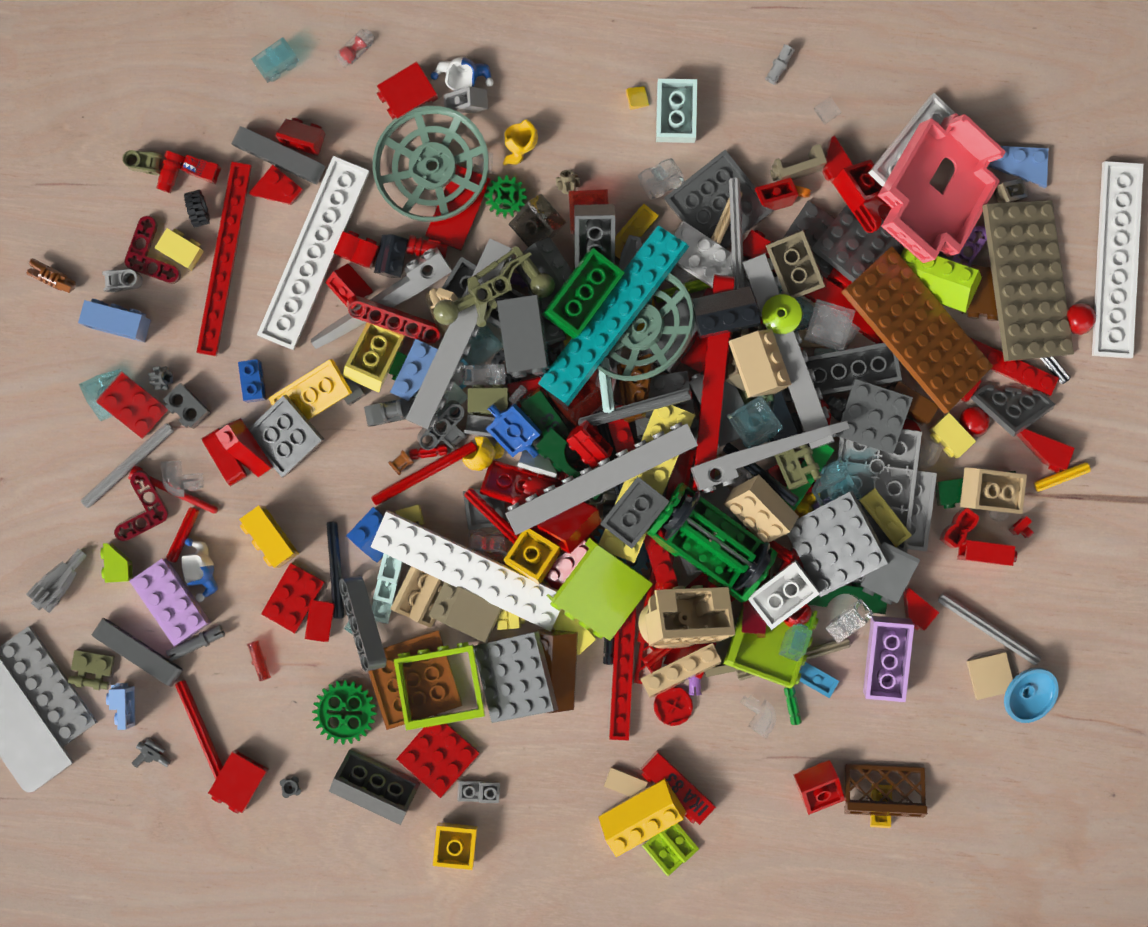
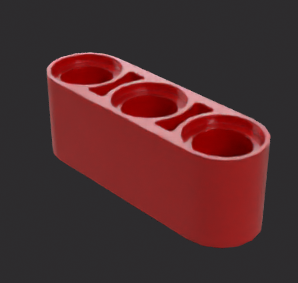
M217 428L201 439L223 478L231 487L246 478L247 473L242 464L225 450L215 434L220 430Z

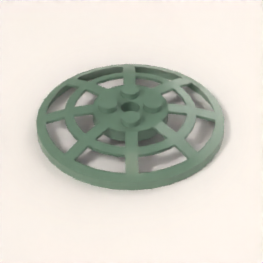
M441 106L415 108L401 118L394 119L381 134L373 155L374 180L384 200L401 215L423 222L446 220L466 210L482 192L489 172L488 148L477 126L460 112ZM441 114L452 117L453 121L449 129L440 126L426 127L422 115ZM415 118L418 129L408 134L400 144L389 138L400 125ZM461 122L474 133L480 143L479 147L470 150L464 139L456 133ZM428 133H442L446 136L440 144L430 142ZM420 136L422 145L417 147L414 152L406 148V145L411 140ZM453 139L461 145L464 153L453 156L452 152L448 149ZM387 145L395 150L392 160V174L381 176L380 160L384 146ZM402 154L409 158V170L399 172L398 163ZM483 154L484 170L481 182L477 185L470 182L473 170L472 158ZM467 160L465 178H462L455 174L456 164ZM430 162H437L435 170L430 171L427 169ZM412 177L418 184L412 194L403 186L401 180ZM395 181L400 192L408 198L403 208L390 198L384 188V183ZM450 181L460 185L455 192L445 197L443 187ZM465 188L475 192L463 206L449 213L447 203L458 197ZM424 189L435 190L438 200H424L419 197ZM415 203L425 206L439 205L441 215L420 216L410 213V210Z
M671 273L668 274L665 280L673 283L680 291L672 299L669 295L658 289L653 295L662 298L667 304L658 311L652 306V295L620 337V340L617 341L608 353L617 362L627 365L623 375L616 374L606 367L604 368L599 365L597 369L605 375L623 381L647 379L670 367L686 349L694 330V304L687 288ZM684 297L688 302L690 310L689 326H680V314L676 306ZM672 310L674 326H665L663 317ZM645 323L643 330L637 331V326ZM663 334H672L666 346L661 350L657 342ZM678 334H686L680 348L667 360L664 354L673 346ZM623 346L632 350L629 360L620 357L615 351ZM650 348L654 353V356L637 360L640 351ZM656 360L661 365L648 373L631 376L635 366L647 365Z

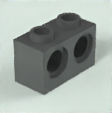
M181 383L163 399L167 403L165 407L172 414L176 412L181 417L179 419L180 423L186 428L189 426L195 429L211 413ZM181 395L183 397V402L181 405L177 406L175 404V398ZM195 409L197 415L191 420L188 416L189 411Z

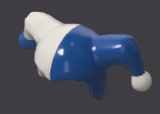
M458 57L452 61H441L438 63L435 71L430 74L431 79L437 80L438 75L445 72V83L453 91L469 86L474 87L476 78L479 76L486 78L485 83L487 86L490 87L494 84L490 68L487 64H474L472 60L466 57Z
M191 538L185 540V544L187 546H194L197 550L193 554L182 556L183 577L188 586L202 584L206 588L203 593L196 595V600L202 602L204 598L218 590L217 582L213 576L214 563L209 557L208 546L205 542L193 541Z

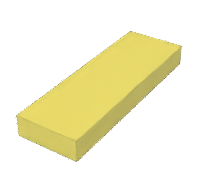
M876 488L859 499L895 547L912 536Z

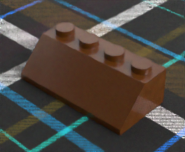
M539 628L537 631L540 634L558 710L547 713L574 710L578 632L551 630L550 632Z

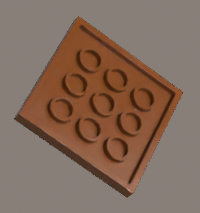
M439 630L384 647L386 666L368 671L386 730L405 725L394 659L398 658V654L410 652L411 656L417 655L418 650L429 649L430 652L438 651L437 647L444 646ZM447 656L402 663L412 720L430 717L463 706Z

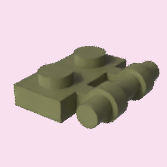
M807 444L800 446V451L795 452L794 449L775 455L790 491L809 483L806 478L808 474H812L814 480L821 478L820 467L818 463H815L812 457V449ZM805 458L808 466L802 468L799 459Z
M74 650L71 670L78 671V676H69L68 683L75 684L76 687H93V690H108L109 682L103 681V676H112L115 656ZM86 672L96 674L95 680L85 678Z

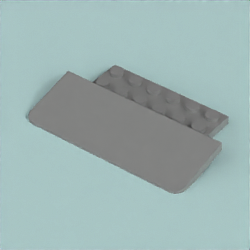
M28 626L0 646V757L21 788L26 792H34L74 763L64 746L98 722L74 687L68 683L67 677L33 628Z

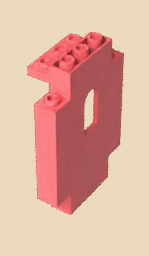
M957 113L945 117L941 124L932 118L920 123L878 194L892 208L881 227L922 263L935 260L940 251L947 257L959 254L983 212L982 206L989 202L1000 182L987 167L990 162L1003 158L1006 151L966 114L961 116ZM948 158L953 162L955 171L941 194L930 184V181L942 160Z

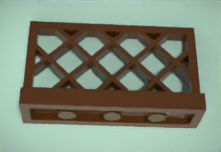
M846 764L844 814L924 818L928 814L925 768ZM850 770H858L863 777L855 782L850 777ZM871 771H878L882 775V778L877 783L868 776ZM891 772H897L902 777L896 785L888 777ZM911 773H920V782L916 786L907 778ZM864 778L873 786L867 793L858 785ZM884 779L893 787L886 794L878 786ZM903 780L912 787L906 795L897 787ZM856 787L863 796L859 800H850V791ZM874 788L883 796L879 801H873L868 796ZM894 789L903 797L899 802H893L888 797ZM915 790L921 797V803H913L908 796Z

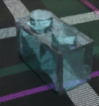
M283 37L251 59L267 83L276 81L284 71L292 70L299 62L297 56Z
M793 624L785 632L779 655L798 661L806 654L813 631L808 630V627L803 624Z

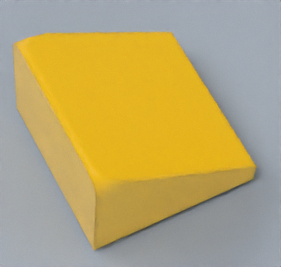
M645 87L626 89L630 110L649 106Z

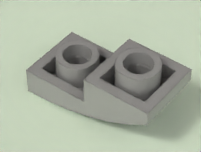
M458 780L457 801L499 803L500 783Z

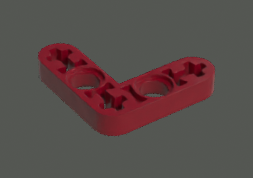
M143 216L138 221L124 261L125 265L135 272L169 284H175L181 277L180 271L176 267L147 257L158 225L152 217ZM150 221L152 227H148L146 230V227H144L143 224L148 223ZM145 230H146V234H148L149 237H146L145 235L140 234V232L142 231L143 233H145ZM140 238L146 240V246L142 249L136 246V242ZM135 257H137L136 260H138L141 263H144L143 267L137 264H134V266L132 267V263H130V260L135 259ZM156 263L158 270L155 273H149V264ZM162 269L167 272L173 270V273L176 274L175 277H171L169 280V276L163 274Z
M135 471L130 478V483L145 511L116 526L114 535L120 541H127L163 523L168 517V509L145 471ZM137 475H138L140 478H141V477H144V478H145V479L143 480V485H144L145 487H146L147 485L150 486V487H148V488H145L142 492H140V489H142L141 483H140V482H137V483L135 482V480H136V478H137V477H136ZM152 492L155 495V500L147 502L144 499V494ZM157 502H159V504L156 506L158 511L164 512L162 518H160L159 516H154L156 510L153 505H155ZM144 518L147 521V526L143 528L138 527L136 520ZM131 522L133 529L127 532V536L124 534L120 535L121 527L125 530L131 526L129 524Z

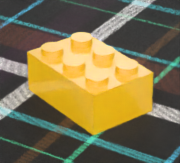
M258 505L239 519L242 523L240 525L241 529L246 535L250 534L254 539L251 541L258 551L261 550L264 553L263 559L269 567L281 568L299 554L266 506Z

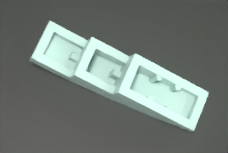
M385 553L383 554L377 577L378 581L373 596L372 611L375 621L388 624L392 611L390 608L395 599L403 562Z

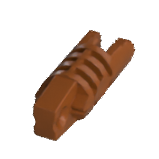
M30 259L29 265L34 269L29 268L26 272L27 275L41 282L43 281V283L60 291L63 290L70 293L75 289L76 282L65 274L36 259Z

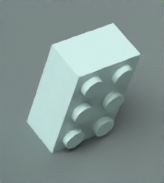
M658 79L656 142L695 143L697 79Z

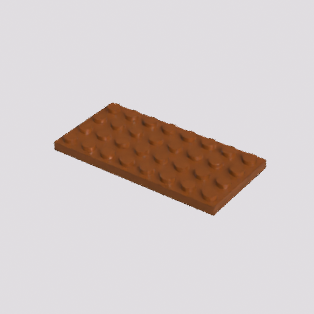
M892 246L842 291L843 295L944 414L948 413L993 367Z

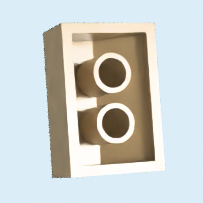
M772 329L756 331L729 341L748 398L775 394L792 385Z

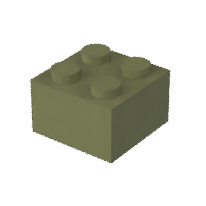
M477 384L472 385V388H468V413L470 415H492L487 410L492 404L501 412L509 408V390L502 384H494L492 388H485L484 385Z

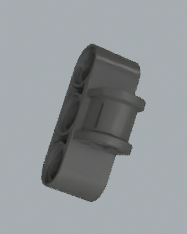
M413 396L409 401L397 399L365 406L367 426L371 427L406 420L416 397Z
M451 400L436 414L438 416L437 423L439 421L445 422L444 428L437 429L435 425L434 428L430 427L429 430L422 428L418 433L417 439L423 449L431 450L442 440L455 451L456 446L468 437L456 426L464 416V409L459 402ZM452 407H459V411L455 415L449 413ZM425 436H432V440L429 443L422 442Z

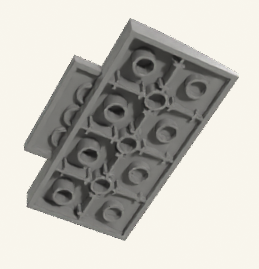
M902 429L893 454L840 437L833 500L853 491L879 542H885L895 547L859 501V499L876 488L912 535L895 548L906 553L907 549L927 551L937 473L917 470L922 431ZM864 576L852 581V583L861 584Z

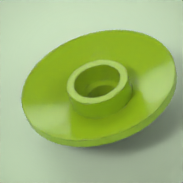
M779 294L771 297L762 309L764 325L768 329H772L773 333L788 334L794 331L802 319L800 304L789 295ZM779 310L785 311V315L783 317L778 316Z

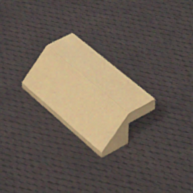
M411 566L390 609L432 628L435 619L430 617L429 614L444 581Z

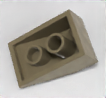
M444 582L429 616L487 643L502 608L459 586L455 587Z

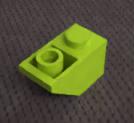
M103 543L100 555L101 559H104L101 575L105 579V583L126 582L133 579L132 561L112 543Z

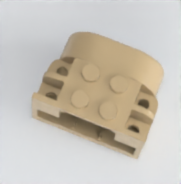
M702 585L692 586L691 589H685V586H676L668 590H655V595L649 598L648 605L643 608L639 616L638 624L642 637L649 643V646L656 648H681L694 644L715 643L734 636L735 628L729 588H703Z

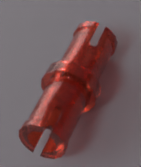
M259 640L246 644L252 658L251 664L255 667L259 682L271 678L265 662L267 658L263 656Z

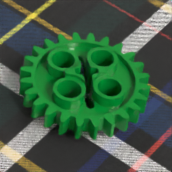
M345 680L343 685H341L340 681H336V687L333 684H329V691L325 688L322 689L324 696L317 695L320 702L313 703L318 707V709L312 711V713L317 714L313 721H319L316 729L322 727L323 730L320 735L327 733L326 740L334 737V744L339 739H341L342 745L346 743L347 739L350 744H353L354 737L359 742L361 740L360 734L365 737L368 735L365 729H373L369 723L376 722L375 719L371 718L377 714L376 711H372L376 704L370 703L374 697L366 696L369 690L361 691L363 688L362 684L358 688L355 687L356 681H353L351 685H348V680ZM332 697H337L340 700L339 707L331 705ZM351 698L359 699L360 706L358 708L351 706ZM345 707L346 711H362V714H348L344 717L342 713L329 714L327 711H341ZM331 717L338 718V727L331 726ZM354 717L359 720L357 728L350 725V718Z

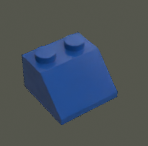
M372 507L346 537L378 563L384 553L372 548L371 545L384 515L376 507Z

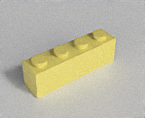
M544 580L542 581V583L550 586L548 582L545 583ZM561 609L553 628L561 631L578 632L577 654L580 655L596 640L592 633L593 629L589 628L586 630L578 623V619L571 620L564 614L565 611Z

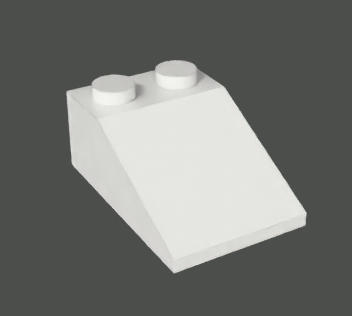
M794 560L758 588L748 600L772 630L819 595L820 591L799 563Z

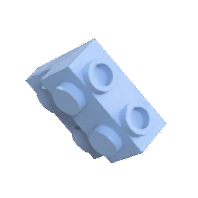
M128 683L111 685L109 693L106 694V704L109 705V710H117L114 716L117 730H126L135 726V686H128Z

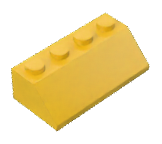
M664 778L599 815L598 818L607 844L614 855L618 857L682 821L686 810Z

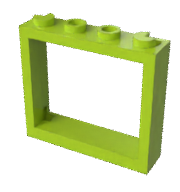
M462 642L457 643L456 648L449 649V645L437 647L438 651L430 652L429 649L418 650L417 655L411 656L410 652L398 654V658L394 659L406 731L485 717L486 713L474 645ZM468 652L478 708L412 720L402 663Z

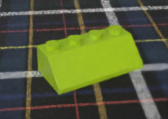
M904 247L901 257L942 305L966 313L982 279L979 270L939 256L935 260L922 263Z

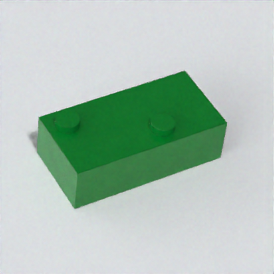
M592 248L575 268L542 315L573 339L578 337L625 272Z

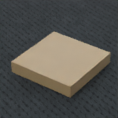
M1006 652L966 661L976 700L1005 694L1013 680Z

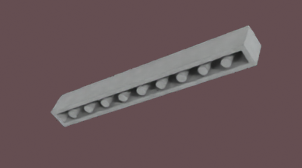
M489 238L472 276L511 251V248ZM513 255L479 279V284L497 276L504 265L512 260ZM497 280V281L495 282V287H496L497 283H500V284H501L502 281ZM468 286L463 294V297L469 294ZM479 289L477 296L483 300L486 293L483 289ZM475 304L459 312L456 321L449 325L406 417L407 421L427 430L430 427L434 428L438 420L436 414L439 409H443L447 401L444 398L447 390H452L455 380L452 379L455 373H460L464 364L461 360L464 355H468L472 347L469 344L472 336L476 338L480 329L476 324L478 313Z
M765 254L743 262L761 314L764 304L771 297L779 295L778 288L782 287L778 276H773L772 270L775 268L771 258L767 259ZM784 310L778 311L779 317H783L785 315ZM792 331L788 334L774 333L792 384L788 388L804 431L808 432L829 426L826 419L830 417L826 406L822 407L820 399H823L819 387L815 388L813 381L816 380L813 370H808L806 362L809 361L806 351H801L799 346L802 343L799 332ZM830 435L811 442L809 445L811 449L835 442L833 437L837 435Z
M679 422L670 427L672 431L666 434L661 431L652 436L654 440L648 443L643 440L635 444L636 449L628 452L625 449L617 453V458L611 461L609 458L598 462L599 467L593 470L591 467L580 471L581 476L575 479L573 476L562 480L563 485L558 487L552 485L544 489L545 493L537 496L535 493L525 498L527 502L519 505L517 502L507 507L509 511L505 515L515 535L698 446L688 424L682 425V422Z

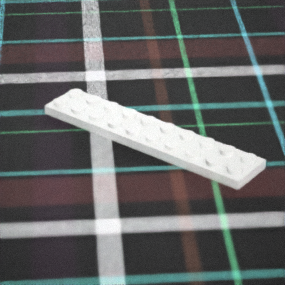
M335 156L332 157L257 333L258 336L293 351L295 350L335 256L334 250L342 231L345 232L369 176V170Z
M1108 161L1102 163L1094 306L1096 322L1093 326L1092 356L1133 358L1143 164Z
M386 511L371 545L372 548L448 584L470 591L484 598L489 603L551 632L560 611L550 605L552 601L546 595L550 594L554 597L558 591L557 589L542 582L538 585L508 566L391 511Z

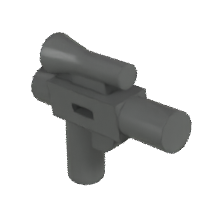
M149 737L145 744L140 741L136 746L141 753L132 761V765L138 768L143 761L150 763L154 760L168 767L171 760L161 754L166 749Z

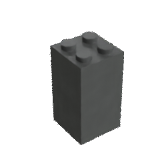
M678 290L675 291L671 299L679 292ZM684 297L676 306L680 314V326H689L690 310L688 302ZM671 310L663 317L665 326H674V315ZM696 321L686 349L670 367L664 370L665 373H675L681 361L698 338ZM663 334L657 342L661 350L666 346L672 334ZM678 334L673 346L664 354L667 360L680 348L686 334ZM649 348L640 351L639 356L654 355V353ZM658 360L653 363L656 367L661 366Z
M533 295L497 301L507 373L515 378L527 377V373L530 372L535 375L546 374V370L550 369V360L541 298Z
M702 372L692 376L689 382L691 394L699 411L704 377ZM725 379L718 448L756 431L737 387L729 384Z

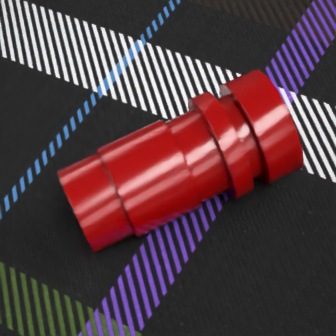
M166 151L164 156L166 159L162 162L164 165L161 169L156 189L171 194L178 171L182 167L181 163L183 164L185 157L171 151Z
M409 236L406 254L413 255L415 253L416 256H419L431 248H438L443 257L446 258L447 244H442L440 240L430 238L429 240H423V237Z

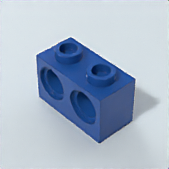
M258 359L238 362L243 401L250 403L267 400L262 362Z

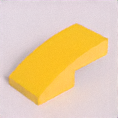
M878 785L885 794L892 789L891 785ZM875 788L871 791V799L873 801H879L883 797ZM892 792L888 795V797H889L891 800H892ZM870 815V827L890 828L891 816Z

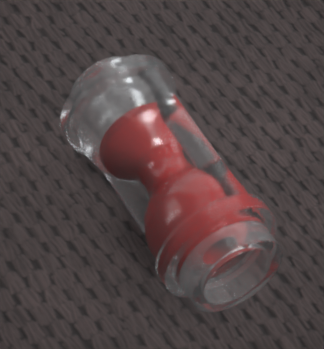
M361 28L337 51L335 59L344 68L351 66L375 43L373 40L375 38L368 29L363 30Z

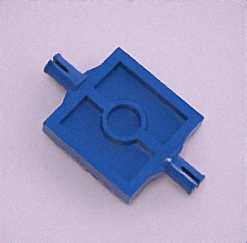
M515 403L502 412L494 404L488 407L487 410L492 413L495 419L486 427V430L512 457L521 451L527 450L535 458L539 453L532 443L541 435L542 431Z

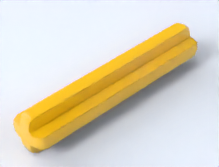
M1084 462L1035 481L1034 487L1036 491L1040 492L1089 473L1091 471L1088 462Z

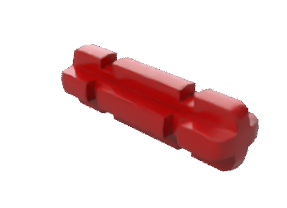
M445 444L438 445V447H434L431 450L423 448L409 450L411 460L419 459V457L429 458L448 454L447 445Z

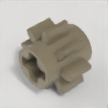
M564 170L560 173V177H556V186H558V190H561L562 193L572 194L576 191V187H580V178H578V174H575L574 171Z

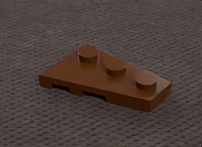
M648 354V355L639 357L637 360H644V359L650 358V357H652V356H654V355H653V354ZM654 362L643 366H635L631 376L652 371ZM617 364L618 374L623 375L627 365ZM651 377L637 381L619 380L622 406L647 400ZM646 412L624 418V421L632 422L645 418Z

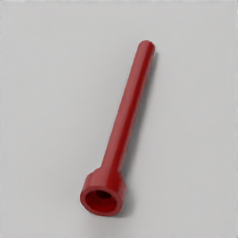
M134 465L130 471L128 479L130 480L132 474L135 471H143V468ZM137 475V476H136L137 478H136L135 482H137V481H138V482H141V481H143L145 478H144V477H141V478H140V477ZM149 476L156 488L213 514L218 512L216 506Z

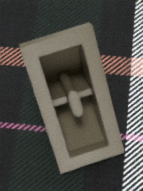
M1022 179L1001 183L994 191L998 203H1012L1029 197Z

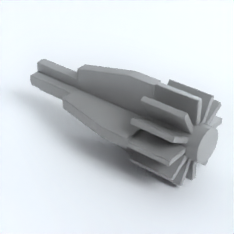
M78 548L66 563L62 561L45 574L26 594L33 600L31 604L38 610L43 608L50 613L60 602V598L66 593L77 573L74 570L87 555Z

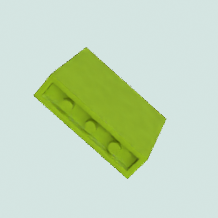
M589 538L585 543L589 550L554 597L550 594L546 596L552 601L550 605L556 610L560 611L563 609L565 611L564 614L571 620L578 619V623L586 630L591 628L593 629L592 633L598 638L602 639L605 637L611 641L653 583Z
M742 605L735 627V635L732 636L723 664L791 689L795 684L798 685L801 673H799L801 666H804L807 659L805 651L807 647H810L813 636L810 635L812 629L815 630L819 618H816L818 611L815 610L809 622L799 628H790L784 622H781L771 630L766 623L765 638H758L757 634L742 633L741 631Z

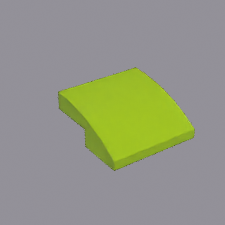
M678 823L651 837L641 845L666 876L671 875L682 863H685L699 850Z

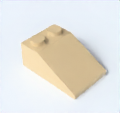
M964 468L960 507L1022 514L1027 475Z

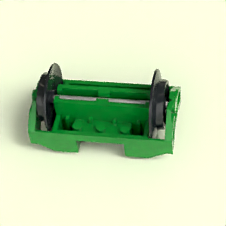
M684 483L678 484L671 494L670 502L645 533L675 557L680 555L709 576L707 580L716 587H728L730 596L740 602L747 601L756 591L760 582L767 577L768 570L775 562L778 552L770 547V543H764L701 497L700 492L693 491ZM662 525L666 529L664 539L658 533Z

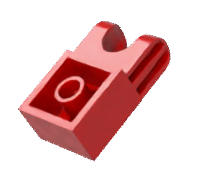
M871 159L844 168L832 181L863 229L868 233L877 231L881 226L882 219L885 221L892 209L878 196L883 186L869 174V171L875 165Z

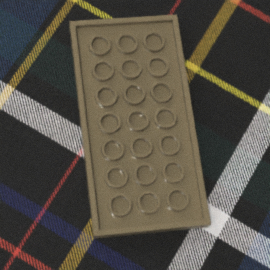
M1052 200L983 205L1004 362L1073 355L1074 350L1071 329L1067 321L1068 308Z

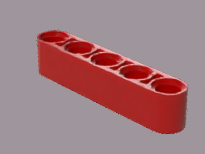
M352 296L347 301L348 312L353 318L429 344L436 343L440 338L439 330L432 321L360 296ZM356 303L361 305L359 310L351 309L352 305ZM373 310L380 311L379 315L375 317L371 316L370 313ZM391 317H398L397 322H388ZM410 323L417 324L414 329L407 328ZM430 329L435 330L434 334L430 336L425 335L426 331Z

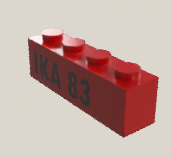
M658 751L641 767L643 771L641 775L649 783L653 781L656 784L664 778L667 780L686 810L685 817L691 823L697 822L700 825L716 808L706 796Z

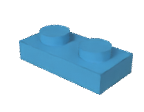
M806 662L804 666L800 667V682L830 698L839 681Z

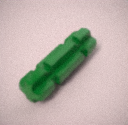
M785 687L784 693L787 696V708L789 715H791L790 722L792 725H799L802 723V720L798 714L800 711L797 697H795V688Z

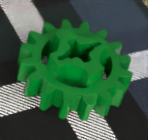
M508 175L505 176V180H502L500 176H498V182L492 180V187L487 186L486 189L489 193L485 194V198L489 199L486 201V206L491 205L490 212L496 211V217L503 214L504 219H506L507 214H510L513 218L515 211L520 214L519 207L525 208V204L522 201L527 200V196L522 195L526 192V189H520L522 182L516 184V177L509 180ZM496 191L498 198L493 201V194ZM501 192L506 196L509 194L510 201L503 199ZM517 192H518V193H519V200H518V202L516 203V201L514 200V196H515V195L517 194ZM504 206V207H509L510 209H501V208Z

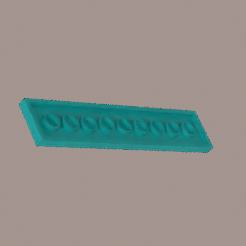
M658 225L623 270L625 272L580 335L569 341L538 384L569 406L689 248L688 244Z

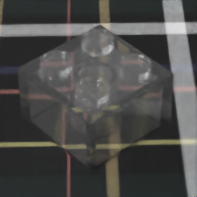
M817 299L804 340L842 351L847 341L855 310Z

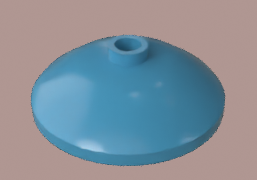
M1030 668L1018 674L1009 684L1004 696V706L1008 715L1021 723H1031L1044 717L1053 708L1059 693L1057 679L1051 672L1043 668Z

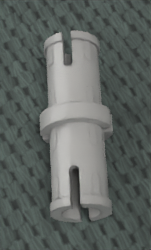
M784 44L779 56L772 62L773 66L765 78L766 81L773 85L777 84L780 75L787 69V63L795 51L792 47Z

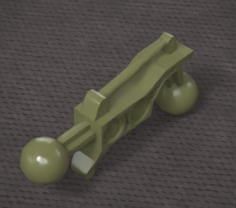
M515 246L500 259L492 262L476 275L468 278L469 294L454 302L447 299L439 301L434 307L433 314L437 322L442 325H449L456 321L459 312L475 304L478 313L476 324L479 327H484L491 311L497 307L494 298L512 290L510 278L514 268L519 264L531 279L530 288L534 295L540 298L550 296L554 292L555 282L549 274L540 273L529 258L532 255L530 252L523 254L519 247ZM512 254L516 255L517 258L507 262L497 276L479 284L478 280L496 268L498 264ZM497 280L503 283V288L500 291L495 288ZM479 289H483L486 293L483 300L477 296Z

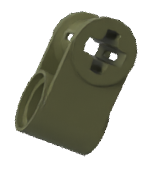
M128 150L123 154V163L131 171L160 175L159 164L160 159L163 157L162 154ZM137 157V162L134 165H130V158Z

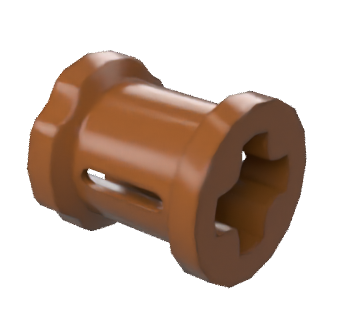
M402 450L397 458L388 463L400 476L402 474L401 471L414 462Z

